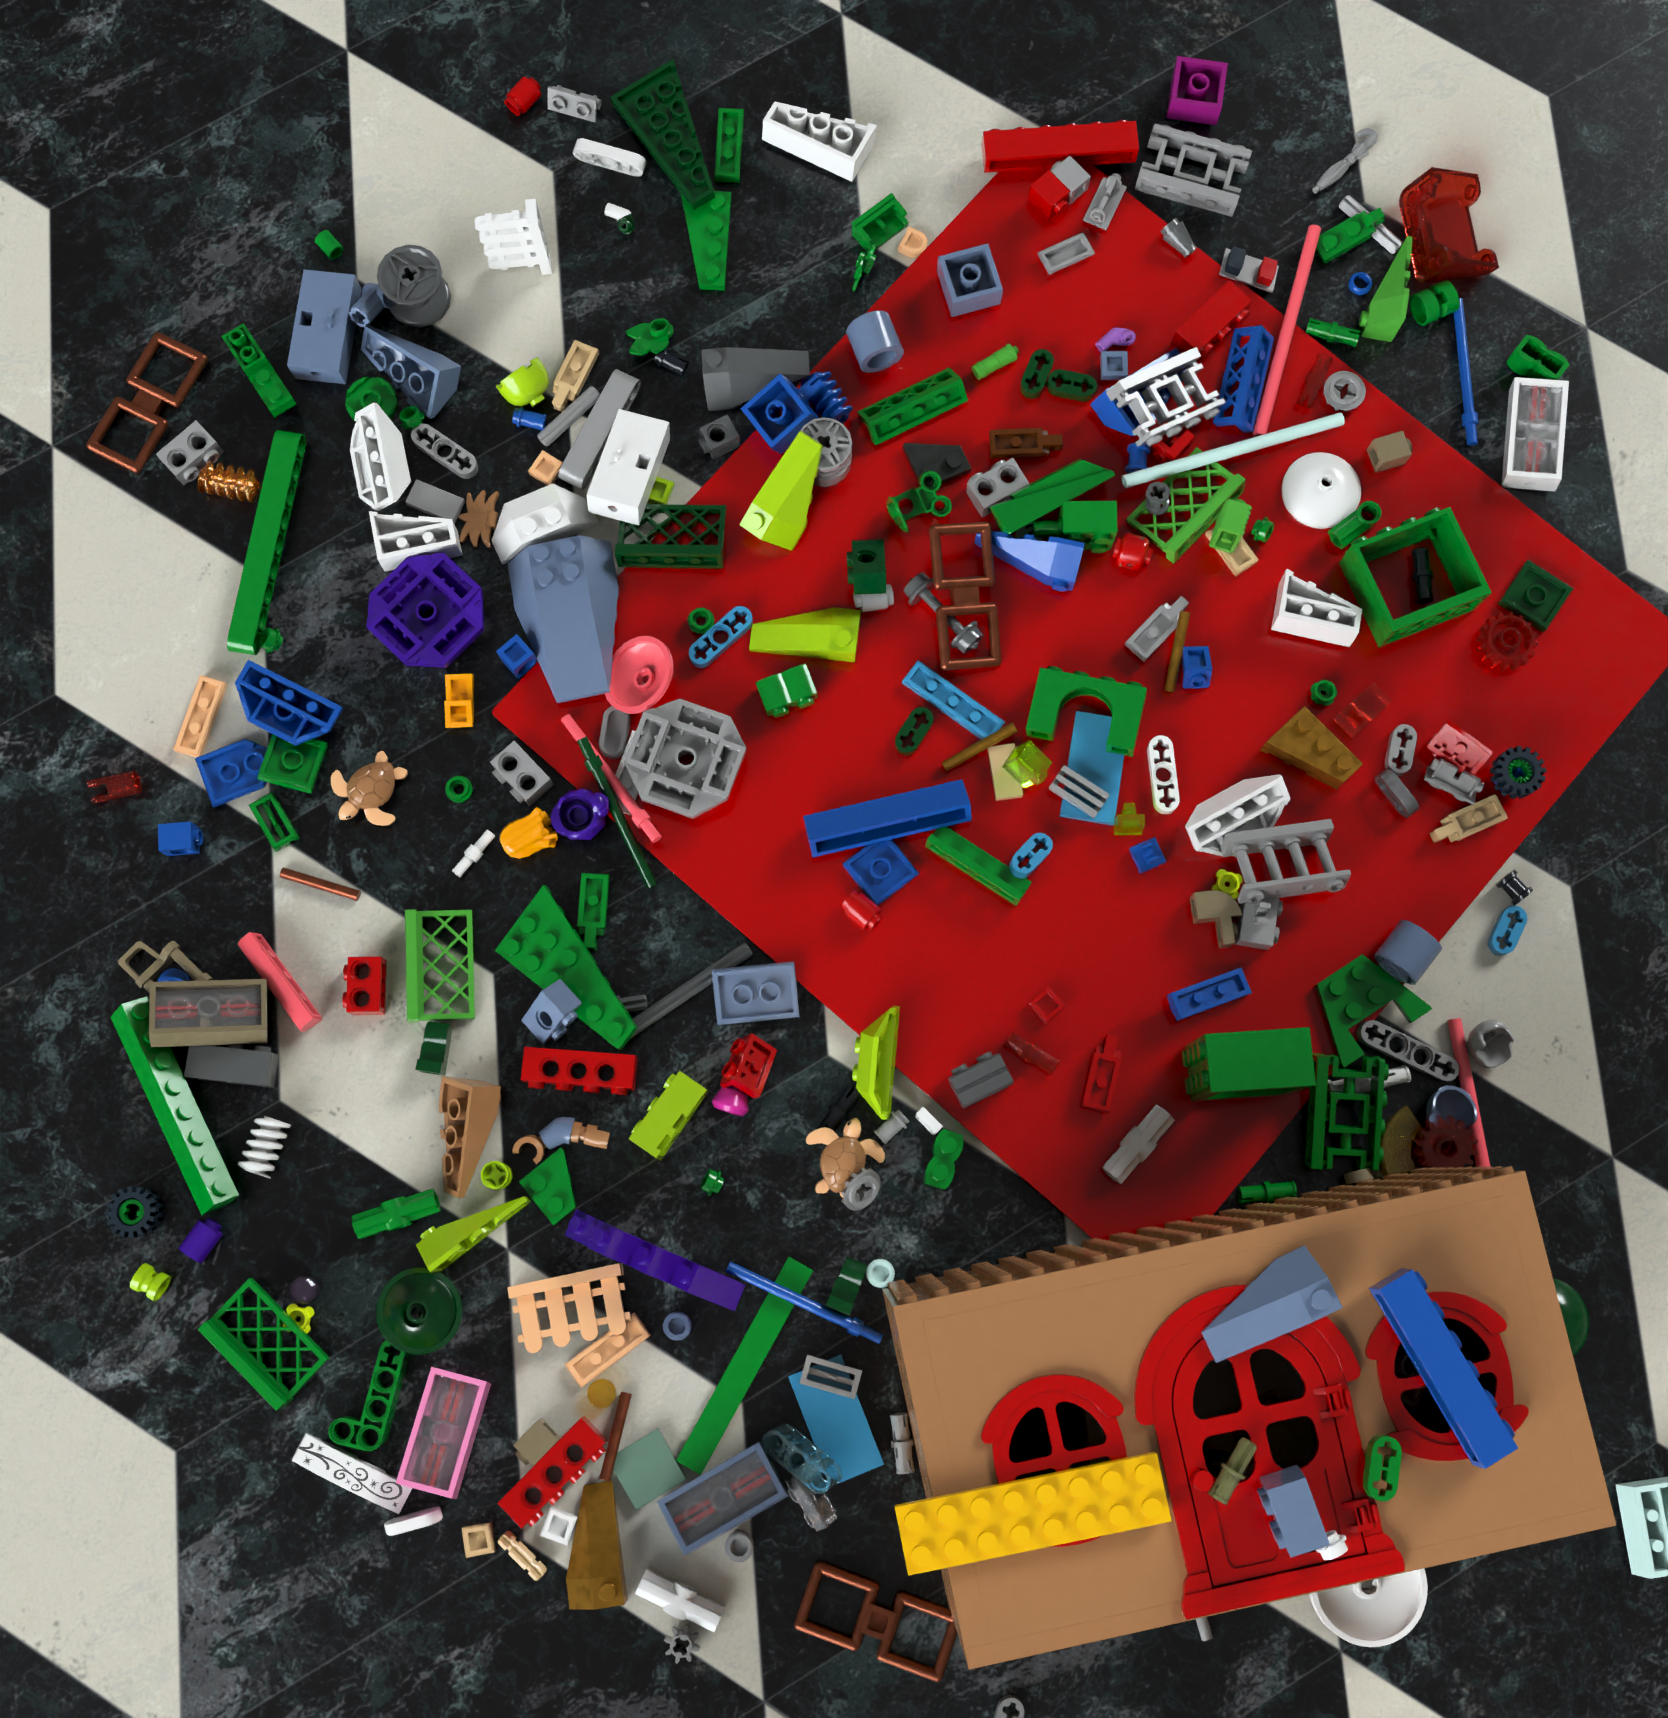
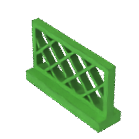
M1196 447L1189 456L1203 451ZM1217 462L1206 465V470H1187L1186 472L1170 475L1162 483L1170 487L1171 506H1169L1165 513L1171 512L1172 523L1156 524V515H1153V524L1142 525L1136 519L1141 514H1151L1146 509V499L1126 519V523L1165 552L1166 558L1174 564L1217 520L1226 499H1238L1244 493L1246 479L1238 473L1234 476ZM1221 475L1227 480L1222 486H1211L1210 476ZM1206 476L1207 487L1192 488L1191 477ZM1177 478H1188V488L1173 489V481ZM1208 493V501L1205 504L1193 505L1192 494ZM1189 494L1190 505L1174 506L1173 495ZM1190 511L1191 518L1187 522L1175 523V512ZM1172 529L1173 536L1165 543L1157 537V530Z
M405 910L407 1022L475 1019L472 910ZM440 917L449 918L444 922ZM454 917H467V927L459 935L448 925ZM422 918H435L442 925L430 935L423 929ZM444 928L456 937L446 949L434 939ZM466 933L467 942L462 938ZM423 934L428 938L424 943ZM431 941L442 951L432 963L423 955V949ZM458 941L465 945L468 950V954L460 962L448 952ZM445 954L457 964L446 976L434 966ZM467 959L468 969L462 965ZM423 961L429 965L424 971ZM459 967L468 975V982L461 989L449 979ZM431 968L443 978L433 990L424 983V976ZM445 982L457 991L447 1003L435 993ZM467 987L469 997L463 992ZM424 988L429 992V994L425 998ZM461 995L469 1002V1013H456L449 1005ZM431 996L435 997L443 1005L437 1014H424V1003ZM446 1009L451 1012L450 1014H442Z

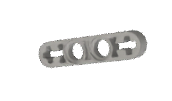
M1370 1020L1360 1023L1357 1027V1038L1362 1044L1436 1080L1452 1081L1459 1074V1064L1454 1058L1383 1023ZM1374 1027L1373 1032L1375 1034L1385 1036L1382 1040L1377 1037L1368 1039L1369 1034L1365 1032L1366 1028ZM1393 1037L1399 1038L1402 1043V1048L1397 1053L1389 1048V1041ZM1418 1049H1422L1426 1053L1427 1058L1422 1065L1417 1064L1414 1060V1053ZM1434 1062L1437 1064L1447 1063V1068L1450 1072L1442 1075L1443 1070L1441 1068L1431 1065Z

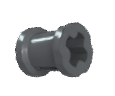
M1157 481L1148 486L1145 506L1149 513L1161 515L1168 510L1170 489L1167 484Z

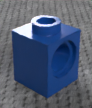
M517 634L496 651L501 661L517 679H520L538 662L533 651Z
M191 821L158 824V850L166 856L200 853L199 845L203 844V834L197 825Z

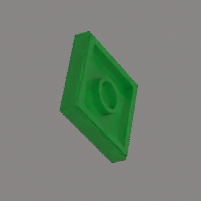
M272 734L258 773V780L312 794L328 747L327 742L311 739L295 746Z

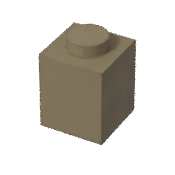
M1403 431L1372 440L1366 450L1375 473L1405 465L1411 457L1412 444L1408 438L1406 439Z
M541 1418L513 1445L517 1449L515 1454L525 1465L530 1463L534 1466L561 1437Z

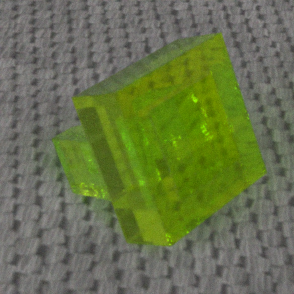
M1135 803L1123 804L1121 814L1117 815L1115 819L1114 835H1142L1145 826V815L1136 814Z

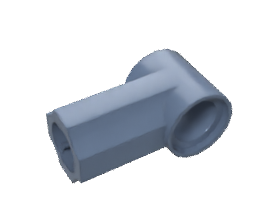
M366 283L362 289V297L351 307L349 316L351 321H354L359 327H367L384 308H392L396 302L385 296L380 290L379 284Z

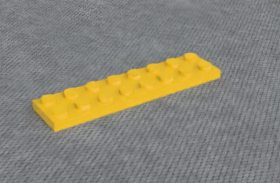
M1156 1452L895 1505L908 1576L1171 1522Z

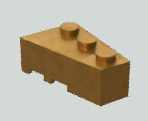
M1305 706L1260 749L1266 754L1270 753L1282 759L1288 765H1293L1305 771L1307 775L1334 789L1341 786L1363 765Z

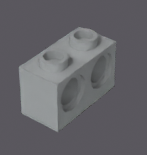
M195 420L157 452L156 455L176 478L185 485L195 480L205 467L215 463L224 451ZM206 443L204 448L197 450L200 444ZM186 460L182 466L177 467L180 461Z
M1011 458L1006 462L1005 460L998 461L991 467V470L984 474L979 472L973 475L967 483L966 493L983 518L992 513L990 506L1011 500L1010 494L1029 485V482L1014 458ZM1004 476H1009L1014 481L1011 483H1005L1002 481L1001 478ZM980 489H988L991 494L984 496L978 491Z
M515 741L490 761L495 769L492 771V774L501 784L507 781L513 788L509 792L519 803L525 801L531 806L554 785L546 773ZM514 760L518 762L514 770H505V765L509 761ZM530 779L536 781L535 786L531 790L523 789L525 781Z

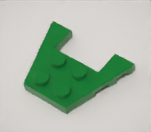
M1363 954L1315 985L1324 1017L1327 1019L1331 1031V1040L1339 1057V1065L1342 1069L1364 1055V1052L1348 1029L1393 1000L1409 1024L1432 1010L1429 1004Z

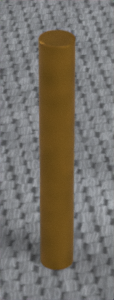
M1180 611L1164 686V691L1174 693L1190 618L1189 612Z
M1012 722L946 759L942 764L945 770L949 771L1018 731Z

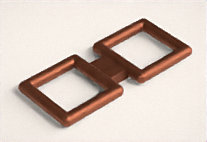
M155 332L126 379L129 385L139 389L132 402L121 397L113 399L86 444L87 449L134 473H140L169 426L168 421L158 415L166 403L176 408L182 405L207 364L208 357L160 332ZM160 344L195 361L175 395L140 379ZM120 409L155 426L135 461L100 444Z
M988 522L932 525L929 528L933 584L937 590L950 589L951 605L939 606L936 609L940 666L943 670L1000 666L1002 658L997 605L993 602L980 603L979 587H988L995 584L991 526ZM981 533L984 576L944 578L940 535ZM987 614L991 656L951 659L947 616Z
M822 1561L815 1562L794 1622L796 1630L852 1651L859 1650L864 1634L881 1640L876 1654L879 1661L935 1682H940L943 1679L957 1636V1630L950 1609L902 1591L896 1594L891 1609L875 1604L880 1589L876 1581ZM823 1575L866 1591L851 1637L807 1621ZM904 1606L948 1621L934 1668L890 1652Z

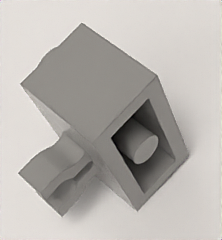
M1275 898L1263 900L1255 904L1249 902L1240 903L1242 915L1238 918V938L1235 939V945L1268 950L1273 946V943L1276 944L1279 938V927H1276L1277 917L1281 916L1283 901Z

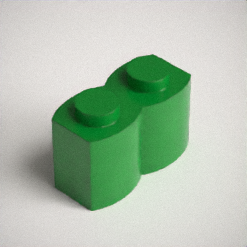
M1526 335L1506 361L1509 368L1515 373L1534 379L1558 380L1569 366L1565 357L1555 351L1548 350L1541 340L1531 335Z
M806 664L790 668L782 673L755 682L767 716L774 715V718L788 714L789 709L795 706H799V708L808 707L814 704V699L818 698Z
M943 1129L937 1135L933 1144V1158L929 1161L924 1173L926 1185L945 1190L950 1185L955 1173L954 1161L957 1160L963 1148V1135Z

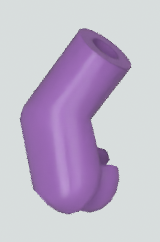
M1113 328L1098 340L1095 345L1100 352L1107 351L1112 345L1129 346L1134 343L1136 335L1129 329Z

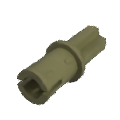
M1243 1437L1239 1440L1227 1463H1221L1223 1468L1208 1491L1209 1495L1225 1505L1228 1504L1240 1480L1246 1478L1243 1473L1257 1450V1446L1253 1442Z

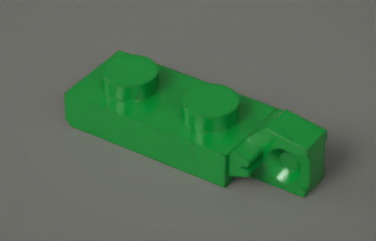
M1381 208L1368 214L1365 211L1360 214L1358 213L1321 234L1316 250L1323 263H1328L1370 239L1371 235L1376 232L1375 227L1385 222V215Z
M581 874L577 927L579 928V935H585L584 944L588 950H597L598 936H604V930H606L609 874Z

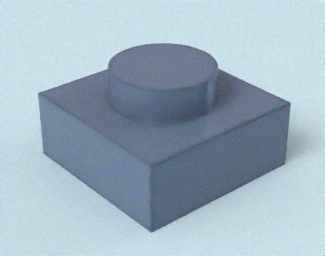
M1101 351V380H1121L1128 377L1127 351Z

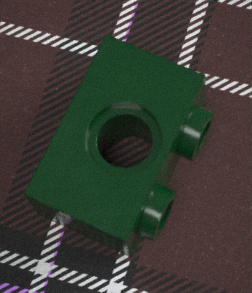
M853 540L852 551H847L848 584H853L854 595L886 594L884 540Z

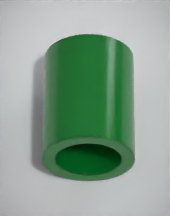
M328 230L320 232L315 238V243L331 260L340 257L344 251L343 246Z

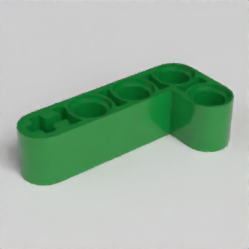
M386 1340L382 1343L361 1418L344 1416L334 1420L330 1424L328 1431L329 1437L334 1443L363 1451H373L386 1443L410 1354L401 1352L400 1355L394 1356V1352L390 1351L391 1345ZM392 1362V1364H398V1367L393 1365L386 1366L385 1363ZM385 1371L390 1372L394 1378V1382L390 1387L382 1383V1375ZM377 1400L383 1401L386 1405V1411L383 1416L378 1415L374 1410V1404ZM342 1422L347 1423L351 1429L350 1435L347 1438L342 1437L339 1433V1426ZM369 1429L375 1430L378 1434L376 1444H371L367 1441L366 1434Z

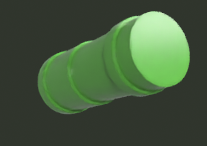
M1009 343L989 357L971 366L974 376L977 380H980L999 368L1001 369L1011 362L1017 361L1016 354L1019 353V350L1016 346L1012 347Z

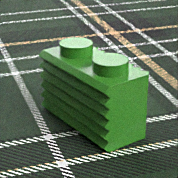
M1226 499L1217 517L1209 546L1228 553L1235 552L1245 533L1252 507L1241 499Z

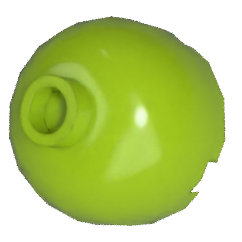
M538 357L530 360L531 364L529 366H521L500 382L501 384L496 386L507 402L515 406H524L530 403L534 407L545 399L542 394L548 388L549 376L545 366Z

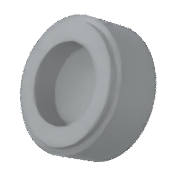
M735 1531L728 1536L725 1542V1552L732 1561L744 1562L753 1553L754 1542L747 1532Z

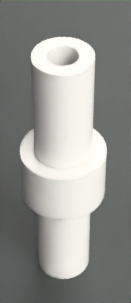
M486 830L474 845L470 844L464 851L465 856L454 867L452 872L460 878L473 862L477 863L483 856L482 851L494 839L495 835Z

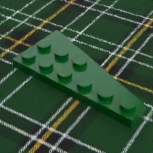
M543 885L495 951L543 990L561 979L582 1002L576 1011L577 1017L615 1048L622 1050L638 1027L621 1000H618L606 977L602 975L596 961L576 930L572 928L565 917L564 911L554 900L548 886Z

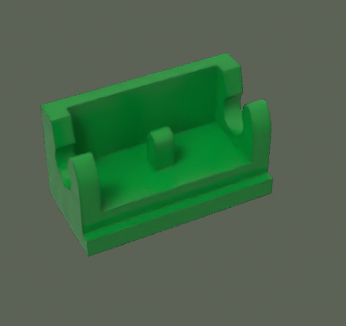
M890 193L852 222L851 235L865 251L870 248L872 243H875L876 250L909 226V222L905 218L907 212L895 196Z

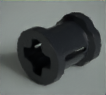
M1515 869L1496 884L1498 888L1502 887L1512 899L1511 903L1514 906L1533 891L1531 887H1527L1517 876L1518 872Z

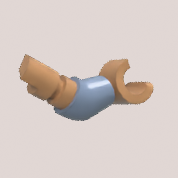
M559 1117L539 1132L540 1136L526 1135L520 1138L514 1144L513 1154L520 1153L524 1143H531L537 1149V1155L533 1160L538 1164L543 1159L546 1148L551 1150L564 1143L570 1144V1141L578 1143L579 1140H582L585 1145L607 1149L610 1132L597 1130L598 1126L590 1124L584 1127L583 1123L576 1122L575 1118Z

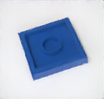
M892 839L866 845L842 864L865 895L877 906L919 875V872Z

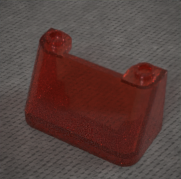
M1431 167L1402 190L1399 206L1406 237L1412 236L1411 261L1414 275L1419 282L1434 283L1444 280L1485 276L1499 268L1497 256L1492 249L1484 248L1478 252L1469 207L1478 200L1481 194L1478 174Z

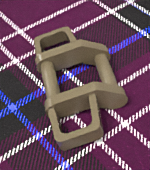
M138 941L118 960V964L136 981L135 983L141 989H146L149 994L150 982H153L173 961L195 981L213 980L208 973H203L180 951L181 947L175 941L169 942L160 954L147 944ZM144 949L157 960L139 976L129 966V961L140 950Z

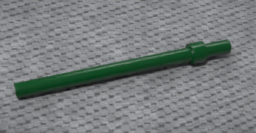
M587 736L577 740L586 759L584 763L588 772H592L601 793L608 797L611 814L647 889L657 885L601 767L603 763L599 755H595Z

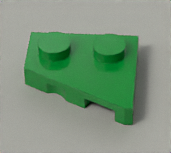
M562 1147L519 1181L553 1226L577 1208L571 1186V1177L568 1172L566 1153Z

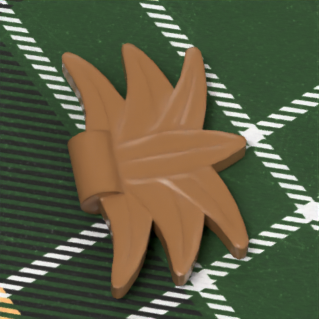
M485 490L478 494L474 502L472 495L467 493L466 505L468 513L458 516L461 521L465 522L460 535V542L464 543L469 536L473 546L477 548L481 536L483 543L490 550V535L492 530L496 529L499 513L495 512V504L499 497V492H494L486 503Z

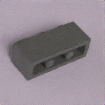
M230 1044L227 1047H217L216 1045L189 1046L184 1077L195 1080L274 1088L279 1055L271 1053V1048L264 1046H254V1051L244 1050L243 1044Z

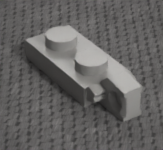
M1181 596L1172 606L1167 602L1161 605L1124 645L1145 662L1176 630L1179 613L1187 608L1189 602Z

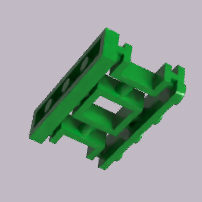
M1313 1053L1316 1086L1309 1088L1305 1164L1311 1169H1323V1167L1332 1169L1333 1155L1357 1156L1356 1167L1358 1169L1369 1168L1372 1171H1379V1164L1383 1163L1384 1158L1380 1142L1381 1136L1385 1134V1121L1382 1119V1109L1386 1108L1387 1105L1384 1081H1387L1389 1076L1388 1064H1385V1060L1379 1056H1363L1362 1070L1338 1069V1056ZM1328 1074L1332 1077H1344L1343 1091H1327ZM1355 1078H1371L1370 1094L1367 1092H1355ZM1336 1099L1360 1100L1359 1125L1335 1124ZM1325 1130L1330 1133H1340V1146H1324ZM1352 1133L1368 1134L1367 1150L1363 1147H1351Z

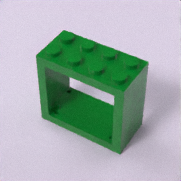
M1439 507L1425 513V517L1417 520L1415 517H1411L1401 522L1397 528L1391 529L1389 526L1376 532V536L1367 539L1366 536L1360 537L1351 542V547L1344 552L1345 555L1339 562V565L1359 607L1362 609L1363 616L1378 647L1471 612L1492 593L1450 507L1440 510ZM1430 539L1456 596L1393 620L1367 563Z
M1310 1027L1204 1034L1186 1045V1050L1182 1051L1183 1066L1188 1067L1189 1077L1185 1078V1091L1187 1095H1190L1191 1101L1291 1095L1316 1086Z

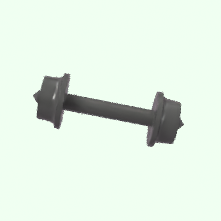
M924 572L919 573L914 578H910L909 583L904 588V593L910 599V605H915L923 599L935 613L937 607L944 606L930 592L934 587L933 578H929ZM947 616L948 626L957 634L950 647L952 649L957 648L963 654L977 648L978 643L984 636L977 627L978 622L973 621L964 627L954 616Z

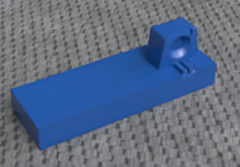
M1238 968L1166 995L1176 1021H1180L1247 996L1252 991L1242 968Z

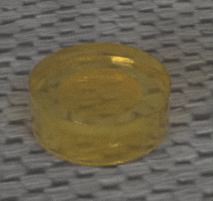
M606 1378L593 1381L587 1391L589 1402L597 1408L608 1407L614 1402L617 1395L614 1383Z

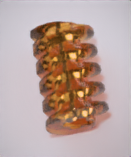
M209 460L200 471L197 488L200 493L206 491L210 495L217 494L220 497L227 495L230 499L237 497L240 501L248 500V502L253 503L257 498L259 485L253 469H249L247 475H245L243 467H239L237 472L234 473V466L228 465L226 471H224V464L220 462L217 464L216 469H214L213 461Z

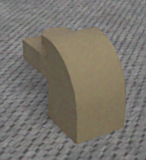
M1221 891L1194 892L1190 896L1193 924L1215 922L1219 948L1231 947L1235 944V939L1238 938L1237 925L1232 923V920L1238 919L1242 915L1238 903L1230 895Z

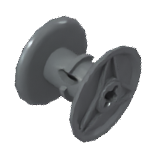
M417 245L397 247L384 256L378 266L377 280L379 288L385 296L396 302L394 307L390 308V312L394 317L405 325L413 327L428 326L441 319L450 307L451 292L448 283L442 277V269L436 256L430 250Z

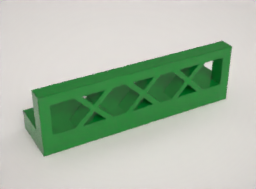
M947 368L858 411L857 414L859 419L867 426L871 441L878 445L967 402L968 399L961 377L952 369Z
M948 827L936 829L926 841V848L1015 906L1018 905L1032 883L1027 878L1015 877L1007 865Z

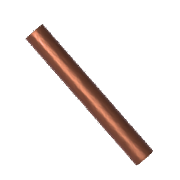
M283 867L280 871V878L358 901L361 895L360 890Z
M620 1393L599 1478L601 1480L611 1481L632 1396L630 1393Z

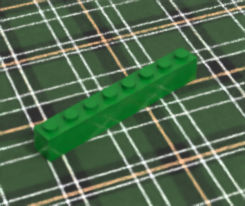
M147 996L121 1004L112 1014L111 1020L201 1215L203 1216L226 1207L239 1194L171 1047H151L149 1000Z

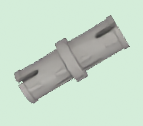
M908 1412L890 1414L893 1432L891 1447L894 1448L896 1458V1473L915 1472L912 1458L914 1442L913 1438L910 1437Z

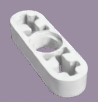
M584 138L577 139L573 150V155L580 161L636 177L642 176L647 163L645 158L637 153Z
M1159 735L1152 738L1148 744L1147 756L1153 805L1157 812L1166 815L1175 811L1179 805L1180 798L1173 743L1168 737ZM1157 743H1161V746L1167 749L1162 754L1163 762L1155 764L1154 761L1158 762L1160 757L1159 751L1153 748L1156 747ZM1159 768L1167 769L1171 775L1170 780L1166 782L1159 781L1156 777V770ZM1172 786V789L1168 788L1167 798L1173 800L1169 808L1165 806V803H1160L1159 800H1162L1164 797V790H1158L1157 787L1167 788Z

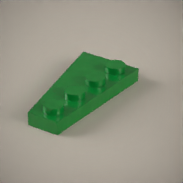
M714 191L715 198L696 210H693L681 195L699 289L725 291L731 192Z

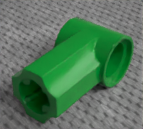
M1373 501L1363 502L1358 509L1328 531L1330 540L1336 547H1339L1341 550L1363 533L1375 526L1382 514L1380 506ZM1361 512L1369 513L1372 521L1363 519Z

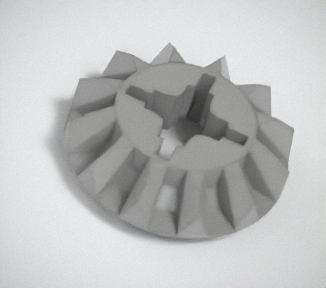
M1336 372L1324 384L1323 395H1325L1327 404L1332 405L1335 411L1345 410V412H1348L1354 408L1357 409L1365 398V385L1361 378L1352 372ZM1347 384V393L1349 395L1341 399L1339 390H1342Z
M861 1168L858 1174L852 1173L851 1179L845 1181L846 1188L841 1191L843 1195L842 1202L850 1210H861L875 1199L881 1184L879 1175L871 1168L867 1170Z

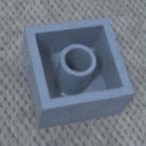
M988 243L938 256L937 274L951 317L1001 304L1003 288Z
M1298 1465L1259 1477L1262 1487L1258 1488L1257 1492L1267 1516L1273 1515L1274 1520L1269 1521V1525L1279 1549L1286 1548L1289 1556L1292 1558L1330 1545L1308 1482Z

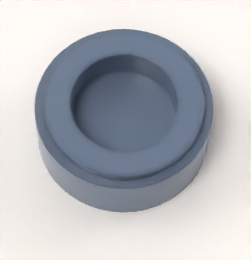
M681 1311L670 1313L663 1323V1330L666 1336L676 1341L686 1338L692 1329L690 1317Z

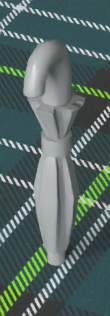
M1365 128L1356 133L1358 138L1368 137L1362 143L1360 141L1357 144L1355 143L1351 153L1343 160L1332 165L1321 176L1316 186L1312 188L1315 194L1340 179L1356 160L1369 155L1368 150L1376 143L1378 134L1374 129Z

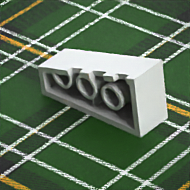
M774 102L763 119L762 140L852 182L875 144L877 125L868 123L867 126L856 124V120L845 118V121L830 118V114L808 113L805 108Z

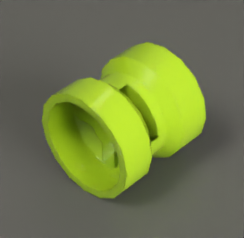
M499 1161L488 1162L481 1170V1181L490 1189H505L510 1185L513 1178L511 1168Z
M144 1263L134 1274L130 1282V1288L136 1292H146L147 1298L156 1302L168 1288L171 1276L164 1272L157 1274L153 1266Z

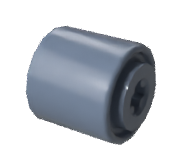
M868 312L860 315L848 325L846 334L863 372L874 373L891 367L903 357L904 350L887 312Z
M1400 920L1377 950L1374 958L1379 963L1380 968L1397 981L1416 985L1441 952L1442 946L1432 935L1418 925L1407 920Z

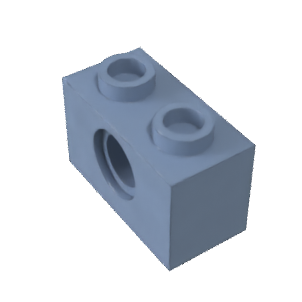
M559 979L540 992L521 1021L542 1044H545L552 1038L556 1041L566 1033L567 1029L565 1027L577 1018L576 1011L582 1002Z

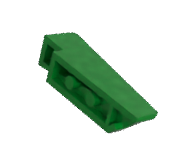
M1078 459L1011 493V500L992 505L990 509L999 531L1011 534L1062 505L1063 501H1070L1115 476V473L1112 470Z

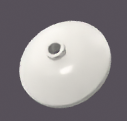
M1317 452L1300 457L1288 468L1282 481L1281 493L1286 509L1297 521L1309 527L1327 529L1334 527L1357 509L1361 498V484L1357 473L1345 460L1333 454ZM1322 481H1327L1330 486H1324Z

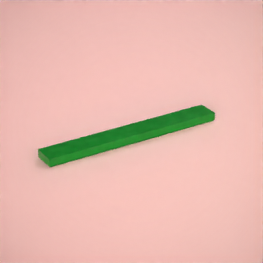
M788 1257L775 1283L801 1294L813 1270ZM768 1293L676 1460L677 1462L699 1475L702 1474L795 1304Z

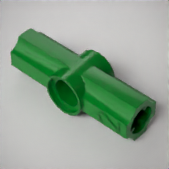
M428 1189L406 1198L405 1196L394 1198L381 1203L379 1207L353 1215L352 1225L358 1239L373 1236L386 1230H397L413 1224L412 1221L441 1212L440 1201L435 1189Z

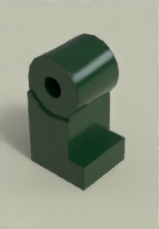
M427 1022L424 1041L415 1070L422 1073L445 1076L452 1035L451 1024Z
M846 1257L826 1306L850 1315L868 1265Z

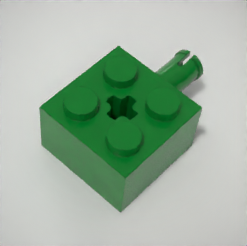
M1063 501L1057 520L1033 521V535L1035 537H1059L1085 543L1083 550H1091L1092 553H1104L1107 550H1111L1118 532L1117 501Z

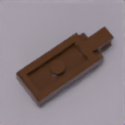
M1042 428L989 430L990 459L1042 457L1049 455V451L1062 450V434L1048 435V431L1042 430Z

